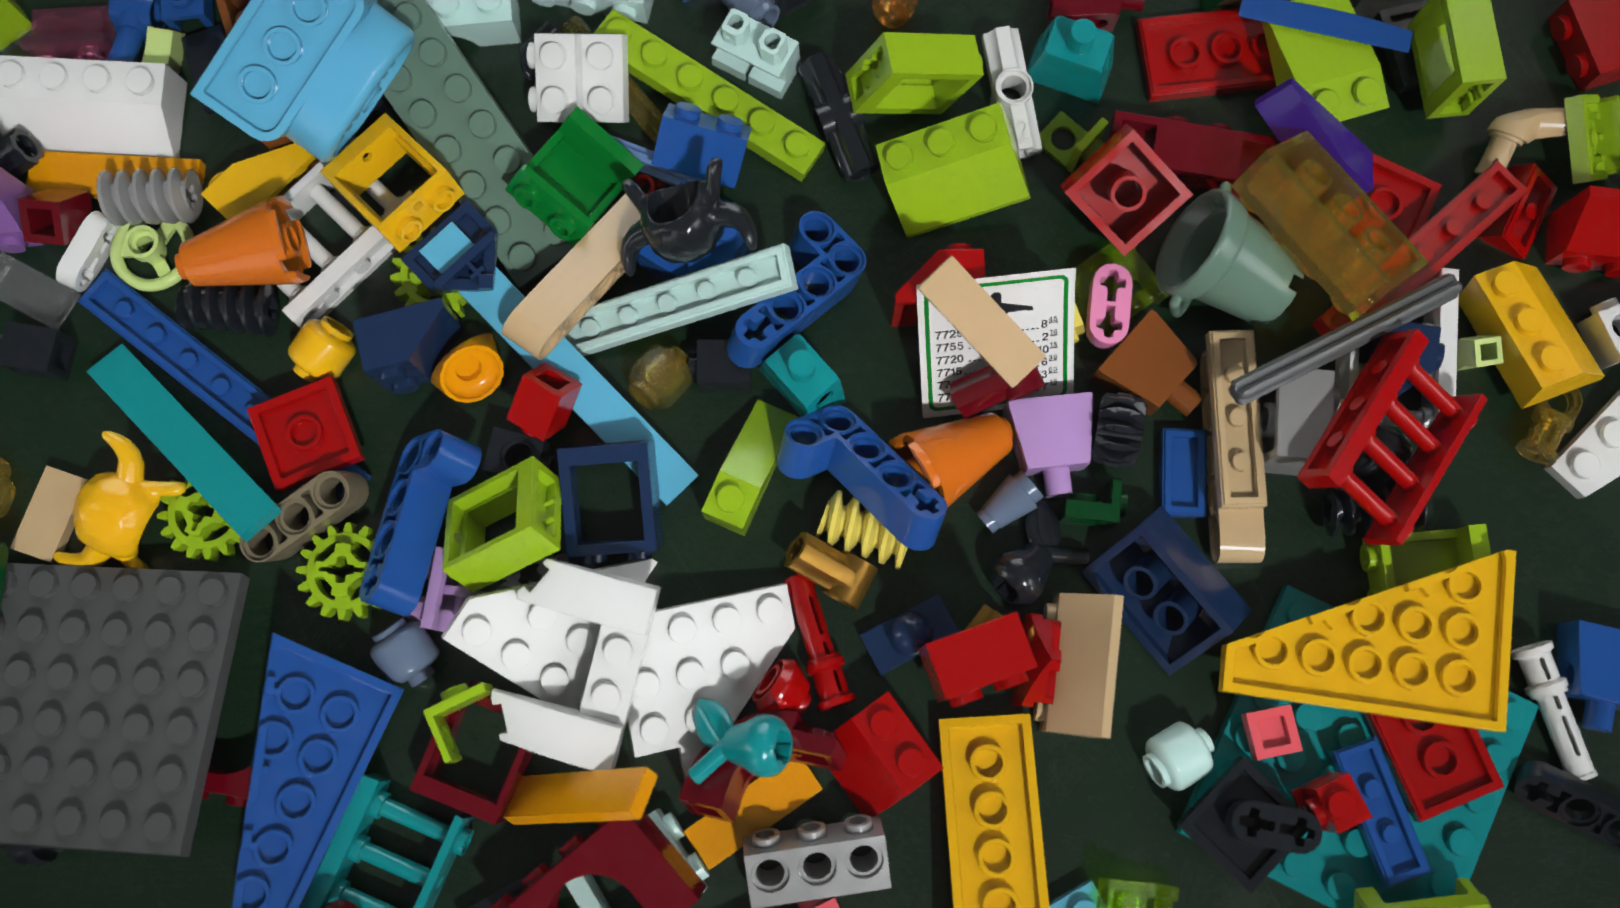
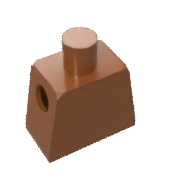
M1153 309L1147 313L1090 379L1093 383L1110 393L1132 394L1133 397L1142 398L1146 405V415L1150 416L1167 401L1187 417L1204 398L1184 381L1197 366V359Z

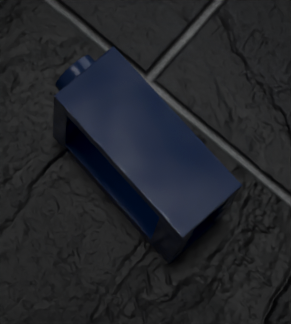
M654 439L574 445L557 449L567 557H581L582 564L608 561V554L625 553V560L629 561L652 558V551H657L664 545ZM637 461L644 537L583 542L576 466Z

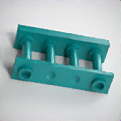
M377 773L363 774L300 908H324L327 904L337 899L352 902L357 908H397L350 887L351 882L346 879L354 862L358 864L361 860L423 887L414 908H433L456 856H463L470 845L474 830L469 827L474 816L467 813L455 815L451 825L390 799L391 793L387 792L392 780ZM383 816L442 842L432 868L429 869L371 843V837L367 836V833L374 818L379 819Z

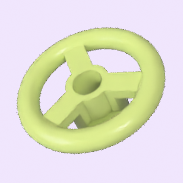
M181 221L176 224L161 222L157 231L145 225L148 224L146 222L142 225L127 223L124 226H120L111 241L110 261L116 275L123 282L137 290L154 292L170 288L182 280L176 266L172 270L165 258L167 255L166 244L175 231L179 233L182 243L194 237L187 223H182ZM153 244L152 248L146 252L147 247ZM124 258H135L138 261L150 263L153 265L159 278L145 279L133 274L128 269Z

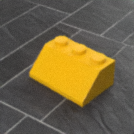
M1517 261L1509 262L1474 275L1459 295L1458 303L1478 336L1485 334L1501 336L1504 363L1495 365L1521 409L1599 381L1605 376L1537 267Z

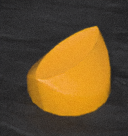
M484 333L471 337L451 349L433 370L431 383L457 402L471 403L481 401L491 395L500 385L504 375L503 361L493 334Z

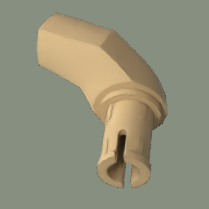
M1530 108L1496 117L1487 128L1488 136L1491 139L1474 173L1481 175L1492 165L1493 161L1497 160L1507 168L1517 146L1521 147L1523 144H1528L1535 139L1566 136L1565 108Z

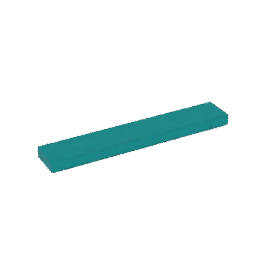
M123 344L119 345L86 371L246 543L283 512Z

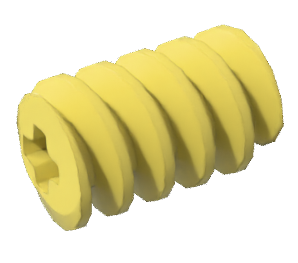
M837 490L828 500L816 538H819L826 531L827 544L833 547L843 537L844 551L848 553L858 543H861V557L866 559L874 549H878V563L883 565L893 554L895 555V569L900 570L907 547L900 543L866 508L864 511H860V503L854 496L846 506L843 505L842 491Z

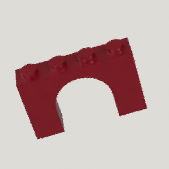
M644 811L640 820L595 822L598 828L586 838L579 831L557 850L562 857L550 868L542 862L521 881L526 888L513 899L507 892L489 908H558L559 896L563 885L585 875H601L618 881L632 893L643 908H690L700 900L707 885Z

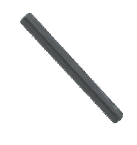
M1444 274L1232 380L1231 386L1228 388L1229 394L1234 398L1236 404L1246 405L1456 299L1458 293L1462 291V284L1456 280L1453 274Z

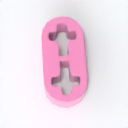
M1115 263L1100 267L1089 285L1086 336L1090 343L1101 349H1111L1117 346L1127 335L1130 324L1132 276L1126 268ZM1108 276L1114 277V284L1121 286L1114 293L1112 301H1107V287L1100 285V283L1105 282ZM1106 312H1111V326L1118 328V330H1114L1110 337L1104 336V330L1096 326L1102 323Z

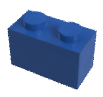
M677 102L676 105L669 103L662 116L651 165L706 180V168L709 161L714 157H718L723 160L720 185L735 189L752 127L743 125L744 122L740 118L732 115L720 114L716 117L702 113L700 107L691 103Z

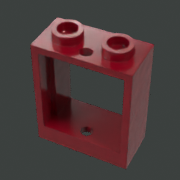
M471 680L468 688L476 686L481 682ZM491 695L474 702V704L504 715L501 704L492 705ZM468 706L445 716L454 739ZM432 736L409 790L491 824L504 823L506 819L503 818V815L521 777L526 772L534 752L518 747L496 799L440 776L444 760L435 738Z

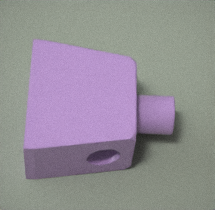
M1092 392L1016 399L1011 402L1007 401L1003 408V416L1009 421L1014 430L1013 449L1019 468L1026 476L1043 474L1046 498L1072 495L1070 472L1084 470L1090 464L1093 414Z

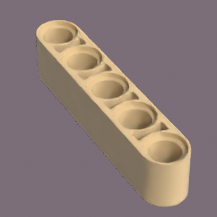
M626 193L515 307L506 319L502 328V334L538 360L544 359L624 274L625 270L620 254L622 239L629 227L641 219L638 210Z
M1205 350L1200 359L1201 395L1204 397L1201 400L1203 430H1207V509L1211 557L1214 563H1261L1266 549L1264 509H1218L1207 352Z

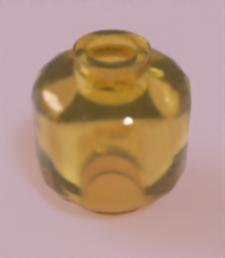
M651 345L628 371V381L630 383L628 390L639 404L647 409L670 408L693 382L688 366L689 357L676 346Z

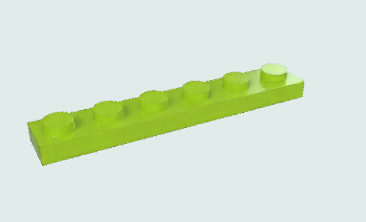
M612 9L593 33L628 35V73L676 103L687 102L701 108L702 113L716 117L720 114H728L740 118L744 122L743 125L752 127L747 148L800 182L803 181L824 151L825 142L618 11Z

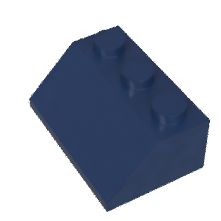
M1162 506L1127 532L1081 571L1099 594L1124 596L1122 621L1169 676L1233 633L1252 610Z

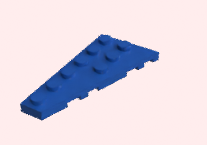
M271 633L231 908H299L404 689L280 635Z

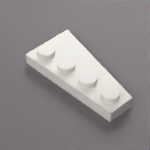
M1620 389L1544 468L1576 499L1587 497L1620 476Z

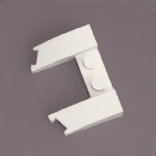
M547 558L543 564L549 571L532 590L528 586L523 585L517 592L516 599L601 624L580 710L494 688L491 693L492 705H502L507 731L499 734V738L503 742L539 755L593 771L614 769L661 587Z

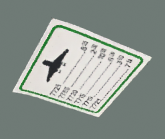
M1076 268L976 278V282L1047 356L1037 365L1046 386L1019 399L1073 394ZM917 289L923 418L961 414L956 409L951 398L949 384L989 364ZM1005 400L982 412L1003 410L1008 400Z

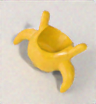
M103 431L101 434L102 438L117 455V471L96 474L81 487L75 496L72 510L75 533L78 540L86 545L84 549L77 553L57 551L53 554V558L60 565L101 567L110 557H113L127 568L150 569L138 557V544L143 531L158 507L162 496L183 495L187 488L186 484L179 481L145 480V463L139 448L130 439L121 434Z

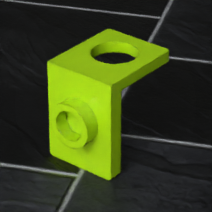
M1060 111L1040 133L1042 150L1072 174L1083 161L1089 159L1105 144L1101 141V138L1109 122L1102 117L1087 132L1064 112ZM1058 129L1069 130L1075 137V145L1068 150L1056 148L1051 141L1053 132Z
M467 683L454 686L440 694L442 702L423 710L445 763H456L462 760L445 716L491 695L494 689L492 684L480 683L471 688H468Z

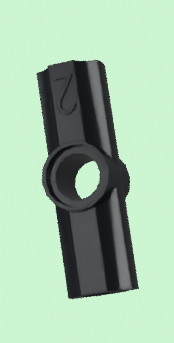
M820 52L812 55L799 65V74L813 104L812 112L820 136L825 143L829 142L845 182H858L869 178L871 174L879 170L880 164L865 131L864 115L853 113L850 94L833 54Z

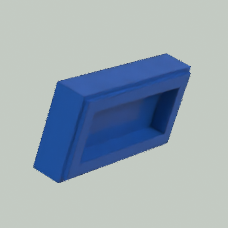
M1162 428L1159 431V507L1162 506L1171 517L1195 519L1207 517V430Z

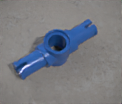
M109 0V17L114 25L116 36L106 61L137 62L143 42H146L147 26L164 29L166 26L161 15V0Z

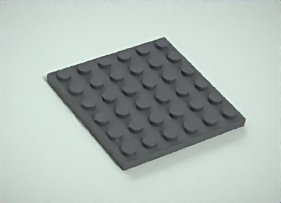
M7 563L0 614V844L177 857L190 856L249 586V577L242 573Z

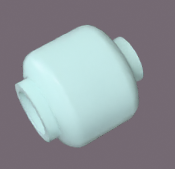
M1179 721L1146 741V755L1142 757L1148 774L1159 787L1165 788L1167 786L1172 790L1181 791L1212 772L1213 759L1211 753L1215 751V747L1209 735L1202 728L1194 729L1189 724Z

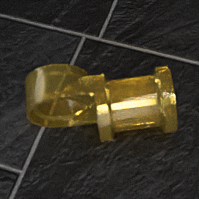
M1578 388L1563 394L1568 404L1564 413L1552 409L1548 400L1534 405V411L1531 415L1533 423L1525 439L1519 440L1515 447L1521 456L1532 462L1544 465H1554L1558 459L1556 450L1564 434L1572 431L1574 422L1582 407V394Z

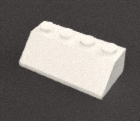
M0 55L1 134L3 137L15 128L26 131L33 140L40 144L42 151L179 158L187 82L167 64Z

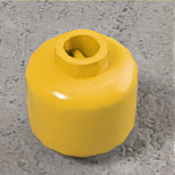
M323 316L321 320H307L288 347V355L295 363L293 371L311 383L329 376L337 380L356 353L355 344L352 341L354 334L342 323L328 316Z

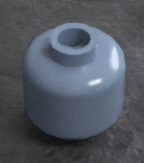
M402 617L372 637L375 644L370 650V656L387 681L392 685H400L408 681L411 687H415L435 673L431 664L437 660L440 651L426 629L420 628L421 623L419 621L411 620L406 622Z

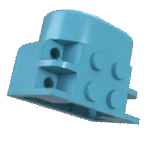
M250 0L190 94L259 141H272L286 136L320 161L329 162L351 141L399 72L413 48L415 33L411 28L378 5L377 0Z

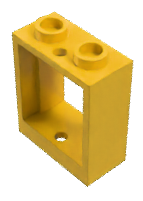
M386 113L379 117L320 170L335 189L399 253L411 242L418 239L424 230L444 212L448 211L465 194L450 173ZM407 153L431 177L383 220L360 195Z

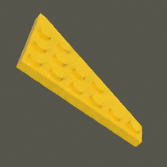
M1500 551L1224 644L1221 651L1218 691L1497 733L1506 732L1516 551Z

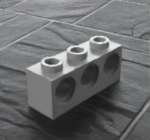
M858 814L846 818L844 822L831 824L811 821L801 824L798 829L784 831L764 828L753 832L751 836L743 837L744 862L751 908H764L892 888L886 838L880 816L871 817L865 814ZM866 845L872 847V850L867 855L855 856L851 854L859 846ZM816 852L827 855L824 860L818 863H810L805 860L808 855ZM769 859L780 862V865L772 870H765L759 867L761 862Z

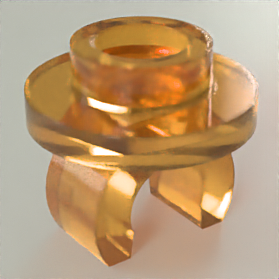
M873 0L872 7L876 18L881 24L888 28L896 29L908 21L918 0Z

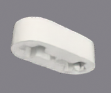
M100 211L91 212L82 222L57 266L55 275L58 283L77 292L87 290L95 281L109 257L112 238L120 226L110 223Z

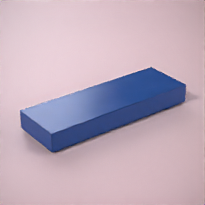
M1370 736L1328 751L1336 772L1350 773L1372 815V818L1358 824V827L1382 887L1391 888L1432 873L1377 736Z

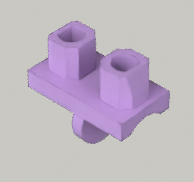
M436 547L435 553H433L426 580H429L426 597L421 596L416 608L407 616L408 619L419 621L421 623L420 628L439 632L445 631L467 597L484 593L481 590L472 593L442 571L444 547Z

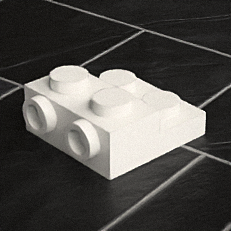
M534 33V42H530L527 47V62L531 69H535L536 86H532L529 90L528 103L530 110L537 112V122H564L577 106L595 122H629L628 35Z

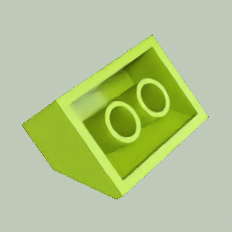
M1000 102L876 145L886 188L908 238L1031 199L1011 122Z

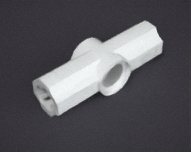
M1010 26L994 28L992 31L983 34L981 38L992 92L990 105L1001 103L1010 119L1020 159H1028L1031 156L1040 154L1042 151L1032 99L1034 83L1026 70L1018 28H1011ZM1006 88L1015 89L1020 93L1021 98L1011 100L1003 94L1002 90Z

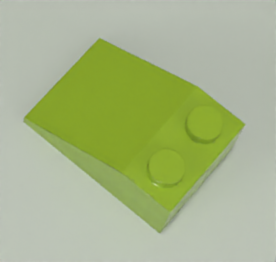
M1290 0L1292 2L1320 6L1356 15L1350 0ZM1262 22L1276 87L1293 78L1340 122L1389 108L1381 65L1371 45Z

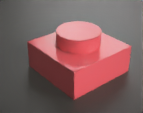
M1291 704L1241 714L1252 760H1261L1303 751Z

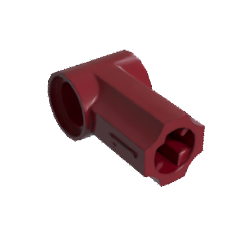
M990 365L949 384L951 398L956 409L961 412L964 418H969L1005 400H1008V402L1014 401L1046 386L1037 366L1014 388H1011Z

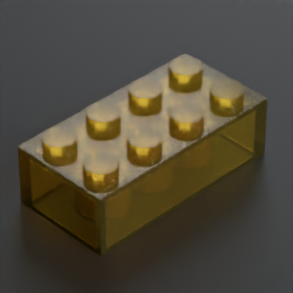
M1308 130L1267 149L1231 186L1240 196V200L1245 208L1252 213H1256L1269 228L1274 240L1286 247L1300 262V267L1305 275L1316 280L1329 294L1333 306L1341 313L1347 314L1353 322L1391 296L1430 263Z

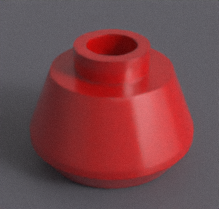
M778 660L768 669L753 693L755 708L759 713L788 710L798 712L801 715L808 707L812 695L808 693L810 682L795 660Z

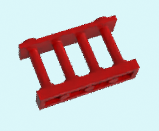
M1419 329L1384 334L1296 476L1308 488L1341 487L1375 519L1363 538L1369 545H1403L1405 540L1412 534L1414 524L1468 432L1477 423L1478 415L1488 400L1482 393L1451 396L1419 365V357L1430 341ZM1406 379L1439 410L1429 429L1397 400L1398 392ZM1384 415L1418 446L1407 466L1375 436L1376 428ZM1362 451L1396 482L1385 502L1353 473V466Z

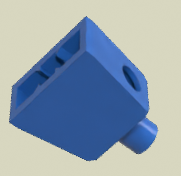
M1584 620L1557 623V668L1560 676L1566 677L1569 683L1567 686L1568 691L1564 692L1566 698L1585 702L1582 728L1612 733L1615 710H1620V629Z

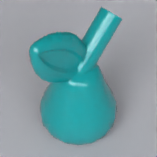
M703 698L696 702L694 709L696 732L700 740L711 749L688 769L687 772L694 782L700 785L726 760L759 777H774L785 769L791 758L793 743L788 725L781 718L775 715L761 714L746 722L733 725L729 712L719 702Z

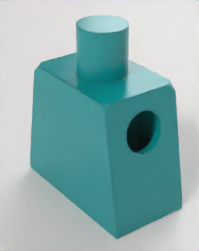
M1056 16L1037 40L1027 73L1035 83L1099 104L1113 65L1115 36L1111 32L1097 28L1088 19L1075 21L1063 16Z
M799 333L795 334L769 356L759 368L760 372L800 416L830 405L842 406L846 402L841 381L837 374ZM824 395H828L821 403L817 404Z

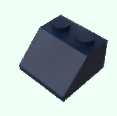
M442 298L352 320L363 371L388 392L393 391L394 394L411 393L420 388L419 384L430 382L436 365L453 348L464 331L461 320Z

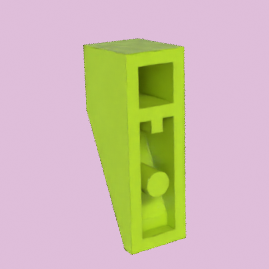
M757 400L725 459L701 510L706 520L740 535H746L777 466L776 460L784 429L788 422L798 418V416Z

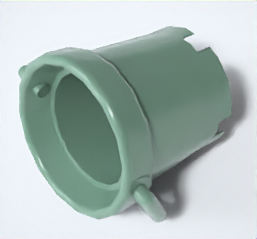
M1225 181L1219 189L1214 188L1198 196L1173 223L1162 243L1156 261L1155 280L1160 291L1172 296L1169 301L1171 315L1176 318L1181 317L1190 302L1195 299L1233 315L1254 326L1253 321L1263 326L1279 317L1293 301L1297 292L1288 287L1294 274L1302 279L1304 278L1306 258L1300 249L1286 242L1248 214L1243 202L1232 194L1231 184Z

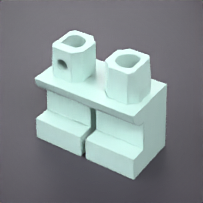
M735 8L730 9L711 42V45L717 47L712 56L713 66L743 81L748 77L749 84L779 99L783 98L801 64L798 41L786 36L785 33L773 27L770 28L748 17L747 14Z

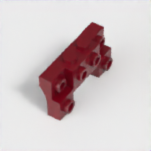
M1119 110L1115 111L1110 121L1108 140L1127 123L1189 190L1208 192L1214 188L1219 189L1225 181L1229 182L1232 186V194L1243 202L1248 214L1270 229L1272 227L1276 193L1286 151L1276 137L1231 130L1229 126L1219 123L1207 126L1189 123L1187 119L1179 116L1159 118Z

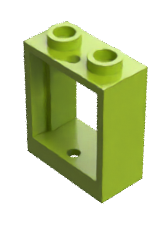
M1429 0L1408 24V30L1413 31L1411 45L1426 119L1468 115L1507 79L1491 0Z
M883 32L845 75L854 114H942L971 88L984 73L983 60L978 51L975 35Z
M534 456L448 501L442 571L472 593L559 551L561 548L560 478ZM516 512V528L485 543L486 527Z

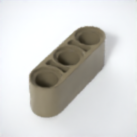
M325 471L317 475L278 503L277 506L283 512L247 543L240 537L242 554L252 562L281 561L292 557L313 542L311 537L314 534L318 536L323 535L327 532V526L337 525L364 505L369 495V486L366 479L354 471ZM340 481L345 488V494L341 501L336 496V486ZM304 507L309 513V520L306 526L301 521V512ZM268 533H270L273 538V547L271 551L268 549L266 545V537Z

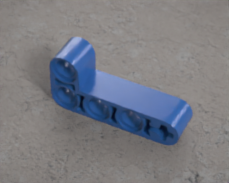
M820 211L805 213L800 218L790 240L791 256L803 268L795 274L798 290L760 301L737 320L726 348L730 360L737 366L754 368L760 365L795 334L802 332L854 289L866 267V255L861 247L827 214ZM838 267L845 269L847 272L842 271ZM807 289L816 292L818 295L811 294ZM775 313L784 314L788 319H782ZM758 332L761 333L760 339H757V338H756L757 335H758Z
M830 405L787 423L776 460L777 467L783 474L794 479H804L828 470L904 546L918 551L928 550L934 546L947 511L946 501L854 412L843 406Z
M441 429L414 437L408 442L400 456L360 587V600L362 602L404 617L413 612L423 591L452 487L467 483L475 475L481 462L482 452L480 447Z

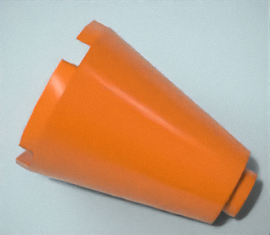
M283 195L270 197L181 243L179 253L175 254L174 257L175 266L180 277L183 280L188 279L193 286L294 285L309 281L311 276L303 274V269L311 268L309 246L300 220L291 221L285 211L293 208L291 203Z
M990 412L901 433L890 439L888 446L943 497L948 508L1012 450V440H1014L1015 434L1006 418L999 417L997 414Z

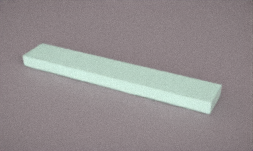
M782 243L597 303L565 338L584 357L798 290L790 247Z

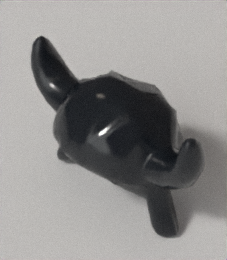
M714 157L709 161L706 168V180L701 179L663 188L648 194H644L641 188L631 179H626L622 182L621 187L632 201L641 218L629 227L622 239L621 261L628 276L632 277L635 274L639 253L647 245H650L655 254L670 263L696 262L715 249L717 242L724 234L725 228L736 229L741 234L748 248L751 250L756 249L758 232L755 222L748 211L737 203L720 200V181L723 160L721 158Z

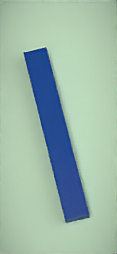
M106 268L77 301L259 445L247 408L273 398ZM357 464L338 470L359 473L367 482L372 478L370 474ZM341 481L336 486V496L339 501L343 499L345 494V488Z

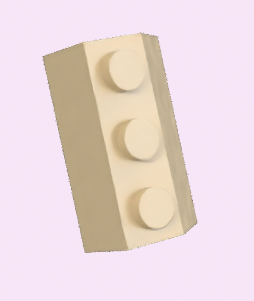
M1059 593L1053 596L1052 603L1045 604L1043 619L1061 621L1059 650H1062L1060 671H1057L1053 704L1034 702L1033 720L1040 721L1039 731L1087 738H1111L1124 596Z

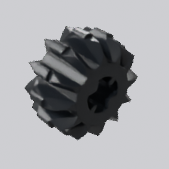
M1118 392V394L1106 393L1101 398L1091 451L1095 463L1106 464V467L1117 469L1120 467L1132 468L1136 463L1141 448L1146 419V405L1142 398L1133 397L1132 394Z

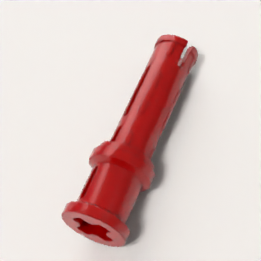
M800 574L787 578V580H784V583L788 586L797 624L809 659L806 662L807 667L805 671L807 675L812 676L820 701L816 705L818 712L838 708L856 701L855 693H850L842 666L845 664L844 657L839 652L835 653L814 582Z

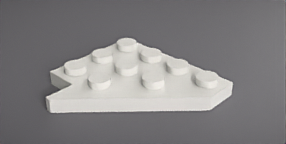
M649 558L623 562L594 570L645 582L658 562ZM539 581L523 585L528 586L532 590ZM523 585L466 598L441 635L442 639L539 699L580 710L601 624L517 600V592Z
M780 583L655 610L627 719L632 753L635 758L678 748L685 781L688 769H690L693 761L705 746L697 735L694 725L696 702L702 698L719 702L727 709L734 723L794 631L795 624L787 584Z

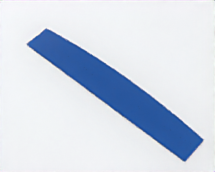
M1242 0L1238 14L1239 17L1405 53H1409L1413 31L1374 19L1286 0Z

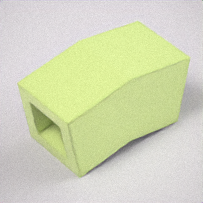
M147 26L146 45L141 62L167 64L179 75L184 52L181 38L185 37V34Z
M1485 334L1457 340V371L1504 363L1502 339L1499 335Z

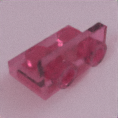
M109 5L32 10V36L20 37L19 46L31 57L105 61L116 36L114 25L109 17Z

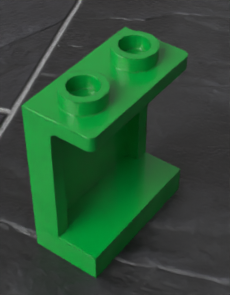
M577 106L556 133L527 164H524L517 171L505 190L515 198L521 207L531 211L544 222L554 235L564 239L569 245L574 247L622 192V182L626 179L632 180L644 164Z

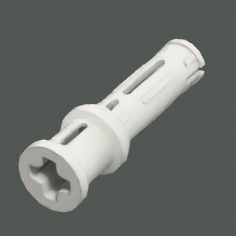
M1551 640L1541 641L1512 650L1511 658L1518 660L1528 685L1524 688L1526 696H1529L1531 700L1537 701L1564 772L1583 781L1596 777L1598 775L1597 770L1593 766L1581 736V731L1564 693L1568 691V680L1566 677L1560 676L1551 650L1554 648L1553 642Z

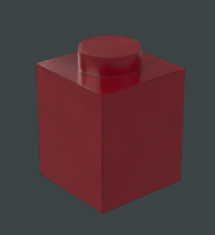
M50 187L17 199L24 242L63 246L70 244L84 219L93 212L90 191Z

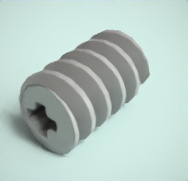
M171 168L168 171L167 177L161 169H153L150 177L142 169L134 171L133 176L126 170H119L115 177L110 171L103 170L97 177L96 191L102 213L113 225L124 226L127 223L142 225L145 222L153 225L160 224L161 222L176 224L179 221L182 223H194L202 212V187L193 169L187 172L185 180L182 172L177 168Z

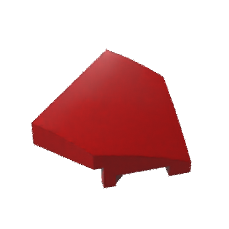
M1025 614L1021 616L1020 621L1038 667L1026 671L1029 681L1013 686L1011 706L1031 708L1034 706V702L1053 704L1057 671H1060L1062 650H1059L1061 621L1043 619L1041 614Z

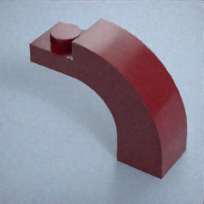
M788 710L765 711L749 715L733 723V725H737L761 714L778 716L788 725L792 735L793 746L789 762L842 772L847 754L836 736L820 728L809 729L798 712ZM705 745L693 761L691 767L711 748ZM726 760L700 785L694 782L687 773L678 799L693 814L735 823L745 790L755 775Z

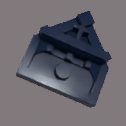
M466 200L403 256L401 260L432 293L494 290L499 234ZM452 221L470 239L474 246L443 274H440L422 256L419 250Z

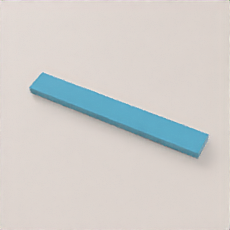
M451 221L419 252L440 274H443L474 244ZM497 267L494 290L479 292L458 291L532 369L547 362L582 383L572 410L604 443L654 439L659 498L666 506L699 476L565 337L544 359L538 360L502 334V328L506 319L525 296ZM637 461L624 462L639 478Z

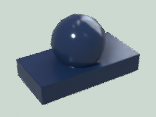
M937 594L861 634L859 637L879 675L882 676L919 656L918 650L925 644L958 633L959 630L940 595Z

